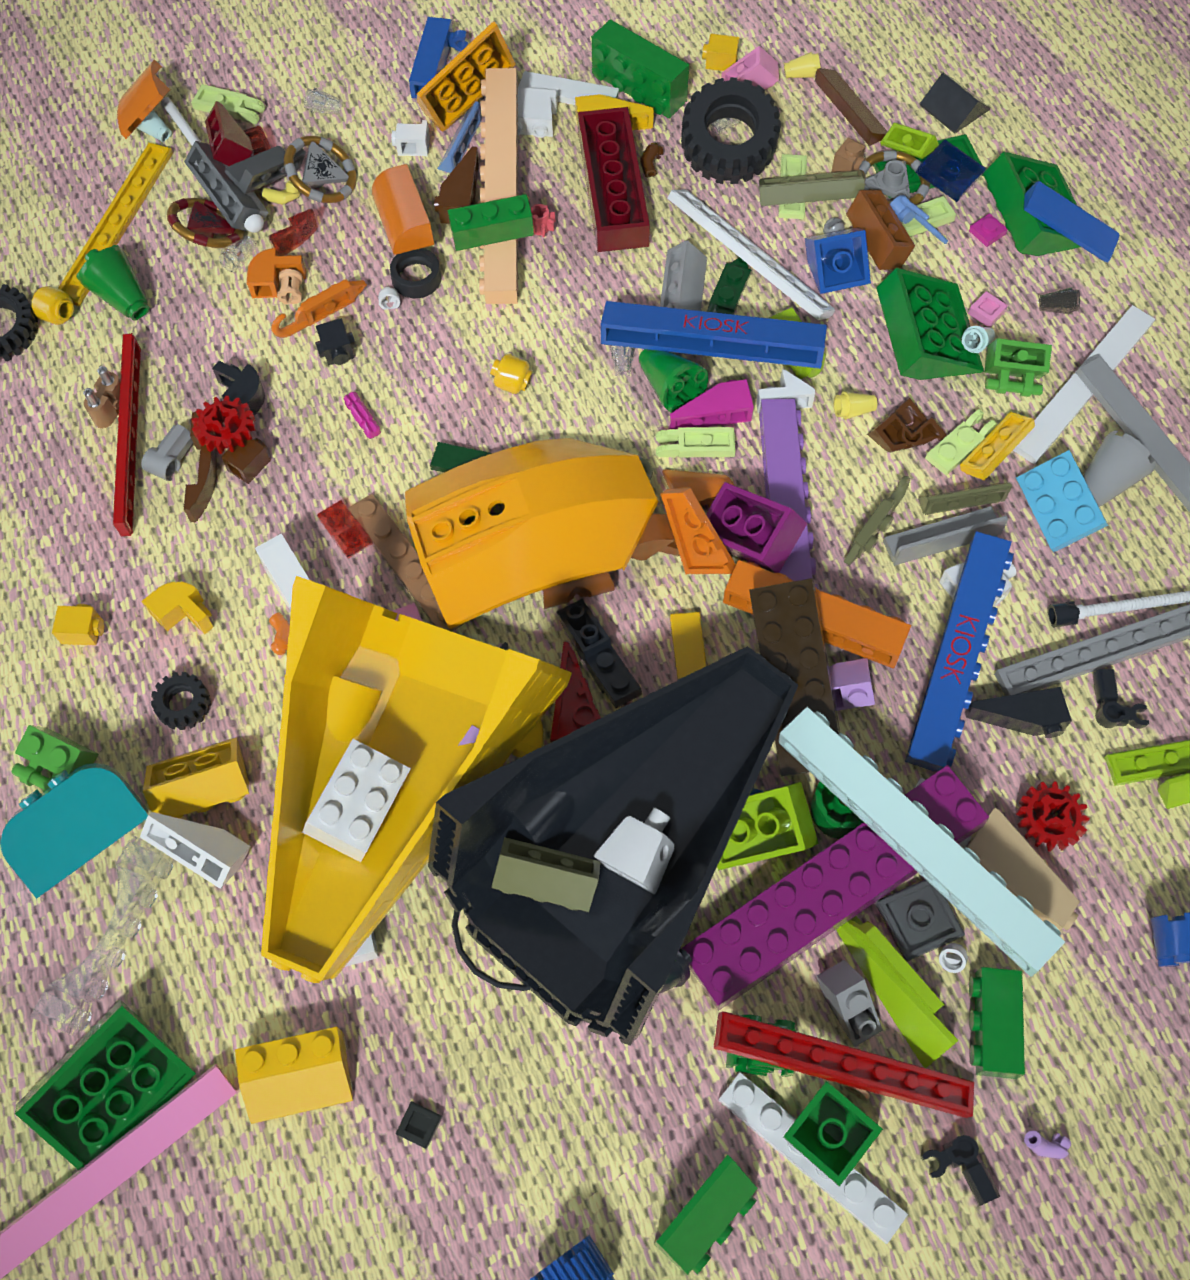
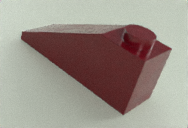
M216 101L205 120L213 159L231 166L252 157L254 151L250 138L225 107Z

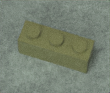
M504 837L491 888L498 889L506 894L530 897L538 902L562 905L570 910L589 912L599 880L600 861Z

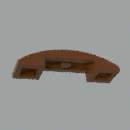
M192 412V418H198L196 412ZM191 418L190 437L196 449L200 450L198 482L197 484H188L185 488L184 511L190 522H197L207 508L215 488L217 455L215 449L209 452L206 445L200 446L192 431L194 425Z

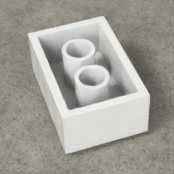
M352 739L307 819L302 833L361 862L411 768Z

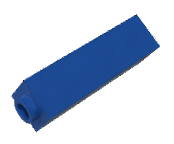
M427 17L409 78L411 98H417V93L445 67L451 47L461 52L468 46V42L465 41L467 32L464 30L453 32L452 19Z

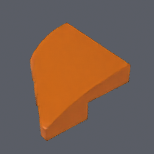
M668 469L662 471L669 489L691 488L700 505H707L708 508L711 507L724 482L734 485L732 480L725 474Z

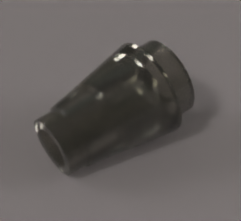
M1070 287L1039 295V311L1072 315V312H1077L1080 308L1079 289L1073 290Z

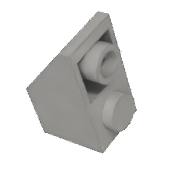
M845 960L816 976L826 1002L854 1047L883 1031L865 979Z

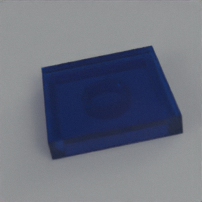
M944 140L919 165L915 173L958 202L983 175L986 168L950 142Z

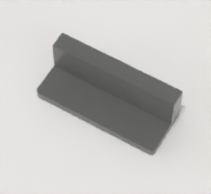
M281 146L273 147L226 167L225 174L244 194H247L287 176L284 168V155L286 151ZM303 148L294 156L293 161L296 171L300 168L306 155V151Z

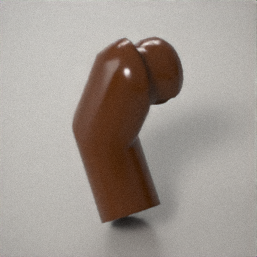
M656 142L649 144L640 158L646 178L657 175L654 160L660 159V155L664 154L663 147Z

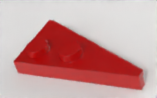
M563 642L560 668L572 672L568 686L555 701L550 742L601 719L594 705L586 679L582 675L576 654L569 642Z

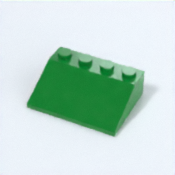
M1003 151L983 175L987 182V188L993 194L996 201V207L1006 222L1005 226L1014 239L1015 248L1022 254L1042 256L1080 248L1081 246L1024 211L1025 193L1037 181L1042 182L1077 205L1058 165Z
M895 268L876 287L900 376L926 380L984 372L979 353L967 351L962 344L963 333L970 327V323L958 284Z
M119 1000L16 1104L15 1115L74 1167L80 1170L173 1098L196 1072L123 1001Z

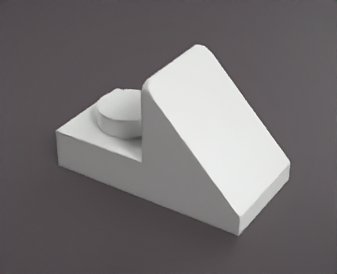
M782 369L780 387L758 389L756 400L757 412L759 413L761 399H795L796 409L812 408L815 389L787 370Z

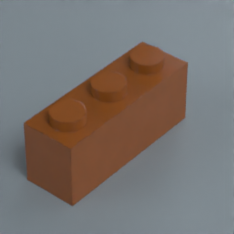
M860 190L846 213L853 228L865 230L867 250L879 270L901 269L915 247L914 242L881 190Z

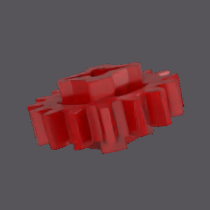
M225 396L223 401H219L217 397H214V403L211 405L205 401L203 403L205 409H197L195 412L198 418H192L194 425L192 431L200 446L206 445L209 452L217 448L219 454H222L225 448H229L232 453L234 452V446L238 445L243 448L245 446L243 440L252 439L250 431H256L254 424L256 420L253 412L250 411L249 405L247 403L242 404L238 397L233 402L230 401L229 396Z
M1043 781L1039 783L1037 789L1031 786L1026 792L1027 796L1023 795L1018 803L1023 807H1019L1016 815L1023 817V819L1017 824L1018 828H1027L1028 831L1024 837L1026 839L1032 836L1035 837L1036 847H1039L1044 842L1048 851H1052L1056 844L1063 851L1069 844L1074 846L1080 840L1078 836L1082 837L1086 833L1087 829L1082 825H1085L1090 817L1082 815V812L1088 807L1086 804L1077 803L1081 796L1079 793L1073 796L1069 794L1070 786L1066 785L1061 790L1058 789L1057 781H1053L1048 788ZM1033 811L1036 813V821L1033 817ZM1061 811L1057 815V817H1054L1053 819L1050 818L1047 821L1045 820L1049 816V814Z

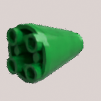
M113 245L100 251L93 249L85 255L86 262L76 275L79 282L85 288L126 317H130L133 321L140 319L149 312L150 308L147 305L148 302L126 253L119 245Z
M644 349L639 356L641 368L660 403L670 413L705 392L708 384V372L699 363L667 351Z

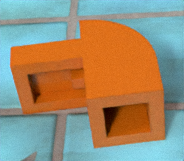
M276 248L258 253L250 261L247 271V285L251 297H277L279 273L285 269L296 270L302 274L303 279H306V268L302 255L278 256Z

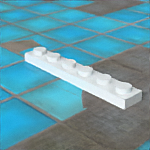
M740 1072L718 1101L880 1240L888 1244L908 1214L854 1168L840 1187L836 1185L783 1138L796 1119Z

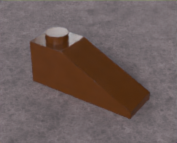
M476 146L470 148L441 184L439 196H435L434 209L435 212H439L440 223L450 224L447 210L474 205L479 173V156Z

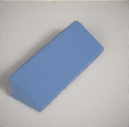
M475 101L465 114L437 168L438 170L451 173L462 160L481 123L479 102Z

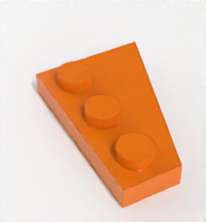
M691 488L667 489L662 492L661 497L685 574H732L736 564Z

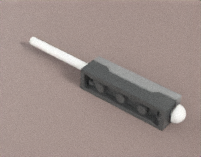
M169 97L163 98L161 101L163 107L192 145L184 161L227 222L232 228L252 233L262 230L264 219L269 213L253 191L244 194L225 174L226 167L229 166L213 159L210 144L200 141Z

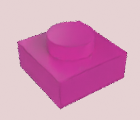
M989 213L972 224L969 232L988 247L1005 236L1008 229Z

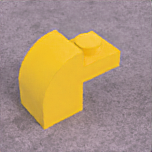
M185 582L164 584L141 601L149 614L167 632L184 617H187L204 635L214 627L209 620L212 614L202 604L204 600L198 589L191 584Z

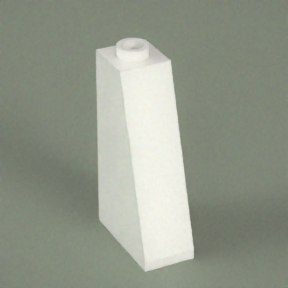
M279 534L257 546L255 550L268 577L291 611L292 588L296 576L307 580L310 579L283 535Z

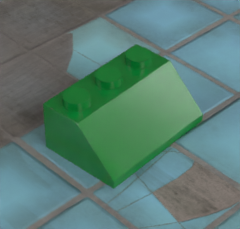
M727 1155L654 1245L685 1275H688L692 1270L698 1274L711 1258L706 1252L716 1241L721 1246L734 1230L729 1223L737 1213L744 1217L757 1200L752 1195L758 1188L736 1162Z

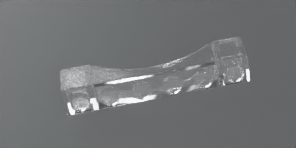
M131 835L116 862L118 876L117 901L112 919L104 936L79 966L64 977L47 985L30 1017L73 1037H76L79 1031L81 1032L87 1027L91 1019L90 1010L96 999L100 1000L104 996L108 988V981L106 980L112 969L118 968L124 959V947L129 938H134L140 930V918L143 912L154 904L157 898L156 889L161 879H166L173 868L172 857L145 840Z

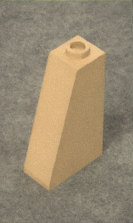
M994 808L988 815L989 819L984 827L977 831L967 848L971 849L980 858L979 864L989 873L994 871L1007 883L1006 888L1016 897L1020 895L1033 906L1034 910L1032 912L1042 921L1048 920L1059 931L1062 928L1068 931L1078 917L1074 910L1080 901L1002 812Z

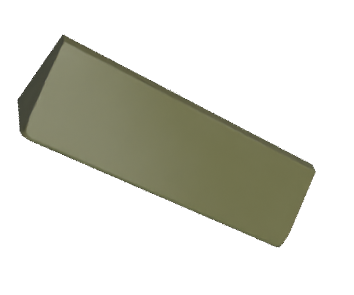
M861 170L764 178L759 180L761 206L856 198L860 190H865V178Z

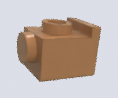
M847 138L835 153L831 173L858 170L862 162L866 160L863 157L866 146Z

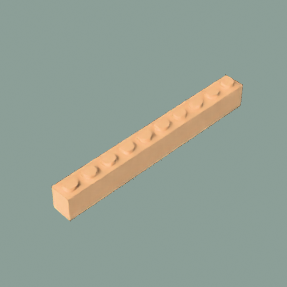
M486 68V79L481 80V94L486 96L485 101H481V116L485 117V122H481V138H485V144H480L481 160H485V165L480 166L481 182H485V188H480L481 203L518 196V82L516 68ZM518 239L480 246V249H484V255L479 256L480 272H484V278L479 279L480 295H485L486 304H518Z

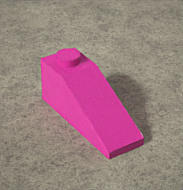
M747 379L729 380L719 383L670 414L669 429L714 427L752 421L754 406Z

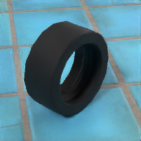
M420 248L397 254L391 261L390 275L392 284L402 296L412 299L424 298L439 288L441 283L440 264L435 254L431 251ZM421 264L431 269V273L420 281H408L400 276V273L410 265Z

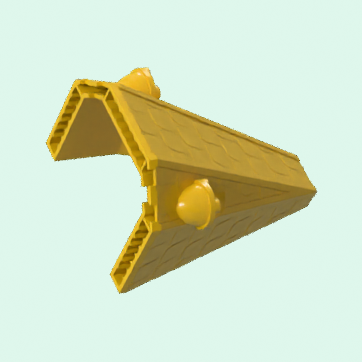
M296 576L292 588L261 956L272 960L271 965L275 968L285 971L293 969L302 973V979L312 983H320L323 980L333 979L339 975L428 863L436 802L443 795L502 767L512 752V755L521 758L543 747V725L541 718L568 686L572 672L511 649L504 650L399 614L398 620H395L398 614L396 612ZM472 725L480 729L475 743L459 745ZM352 739L411 768L361 862L302 833L307 819Z

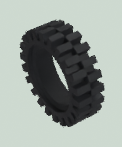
M3 284L0 289V308L9 309L16 313L14 326L0 337V357L2 356L5 361L11 360L9 353L14 352L16 356L22 354L19 347L22 346L27 350L30 346L27 339L34 341L36 336L33 331H38V325L36 324L38 318L33 313L31 304L22 292L20 293L15 287L10 289L9 285Z

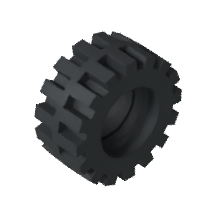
M175 672L172 673V678L169 679L165 676L162 678L164 681L162 684L158 682L155 685L157 692L152 691L151 697L153 700L151 701V706L159 720L164 725H168L169 728L175 730L177 727L179 730H185V727L189 726L191 729L195 727V722L201 723L204 720L202 717L204 714L208 715V706H211L210 695L197 676L193 674L190 676L188 672H182V675L179 676ZM188 691L193 694L192 702L185 709L179 711L170 709V700L177 693Z

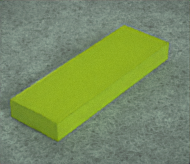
M1190 740L1107 754L1104 758L1114 786L1190 773Z

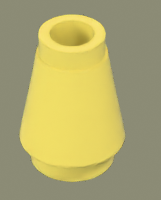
M812 52L784 63L786 78H815L817 69L821 68L818 53L812 54Z
M842 392L841 395H836L834 398L835 415L846 420L876 411L877 398L875 395Z

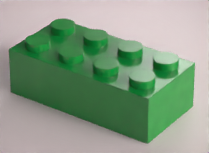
M611 19L591 36L592 74L598 80H604L613 87L619 88V92L623 91L637 103L653 107L656 114H662L669 119L687 102L690 64Z

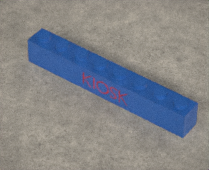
M606 301L601 320V344L821 369L827 325Z
M977 531L973 536L905 759L907 763L934 772L940 771L947 765L951 767L953 764L956 749L951 747L954 737L960 738L965 720L960 719L963 708L968 710L972 700L973 692L968 689L971 680H977L982 664L978 663L977 659L979 652L985 653L990 636L986 635L985 631L987 625H993L998 608L993 607L995 597L1001 598L1006 580L1001 579L1003 570H1009L1014 553L1009 552L1012 541Z

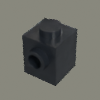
M342 318L316 325L320 341L315 342L319 357H325L328 366L333 364L342 365L348 360L354 359L352 349L357 348L352 332H346Z

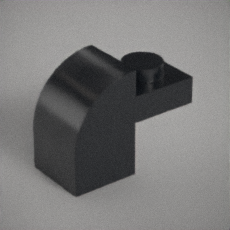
M218 361L212 369L218 383L228 387L222 395L223 400L225 396H229L230 401L233 402L238 397L242 404L247 403L249 405L250 411L255 416L265 399V392L257 371L249 364L241 371L233 364L227 365Z

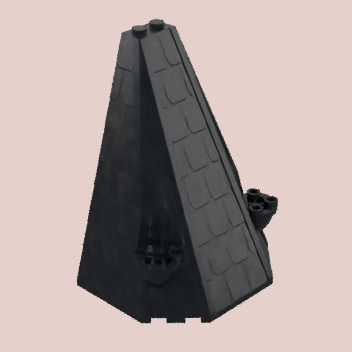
M747 646L443 795L436 802L428 868L433 876H440L447 882L449 888L444 891V894L456 912L464 910V914L470 922L465 927L469 935L517 979L529 987L536 996L565 1022L577 1026L581 1021L589 1023L588 1029L590 1032L604 1037H608L613 1031L620 1035L621 1043L630 1046L640 1035L659 994L673 987L683 986L690 978L689 965L692 963V958L685 950L681 949V946L793 701L798 684L790 676L782 673L770 664L761 654L756 653ZM653 808L662 811L670 817L662 833L674 843V851L655 894L609 870L602 863H600L599 880L589 912L570 910L562 905L538 902L530 897L506 894L498 889L491 888L504 837L597 860L594 857L596 852L626 817L631 816L645 823Z

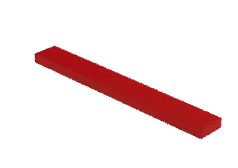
M133 333L123 334L113 513V525L121 537L133 534L141 348Z
M725 1011L718 1014L714 1049L960 1117L969 1118L973 1116L974 1081Z

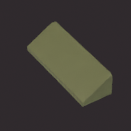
M996 483L918 497L923 514L929 515L1003 502L1006 500L1012 484Z

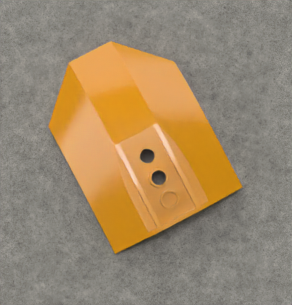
M571 438L538 440L498 451L455 467L405 491L407 522L422 569L449 629L504 604L562 583L618 569H623L624 571L659 502L638 455ZM498 503L505 505L501 514L496 516L490 515L491 508ZM476 516L471 524L463 525L468 517Z

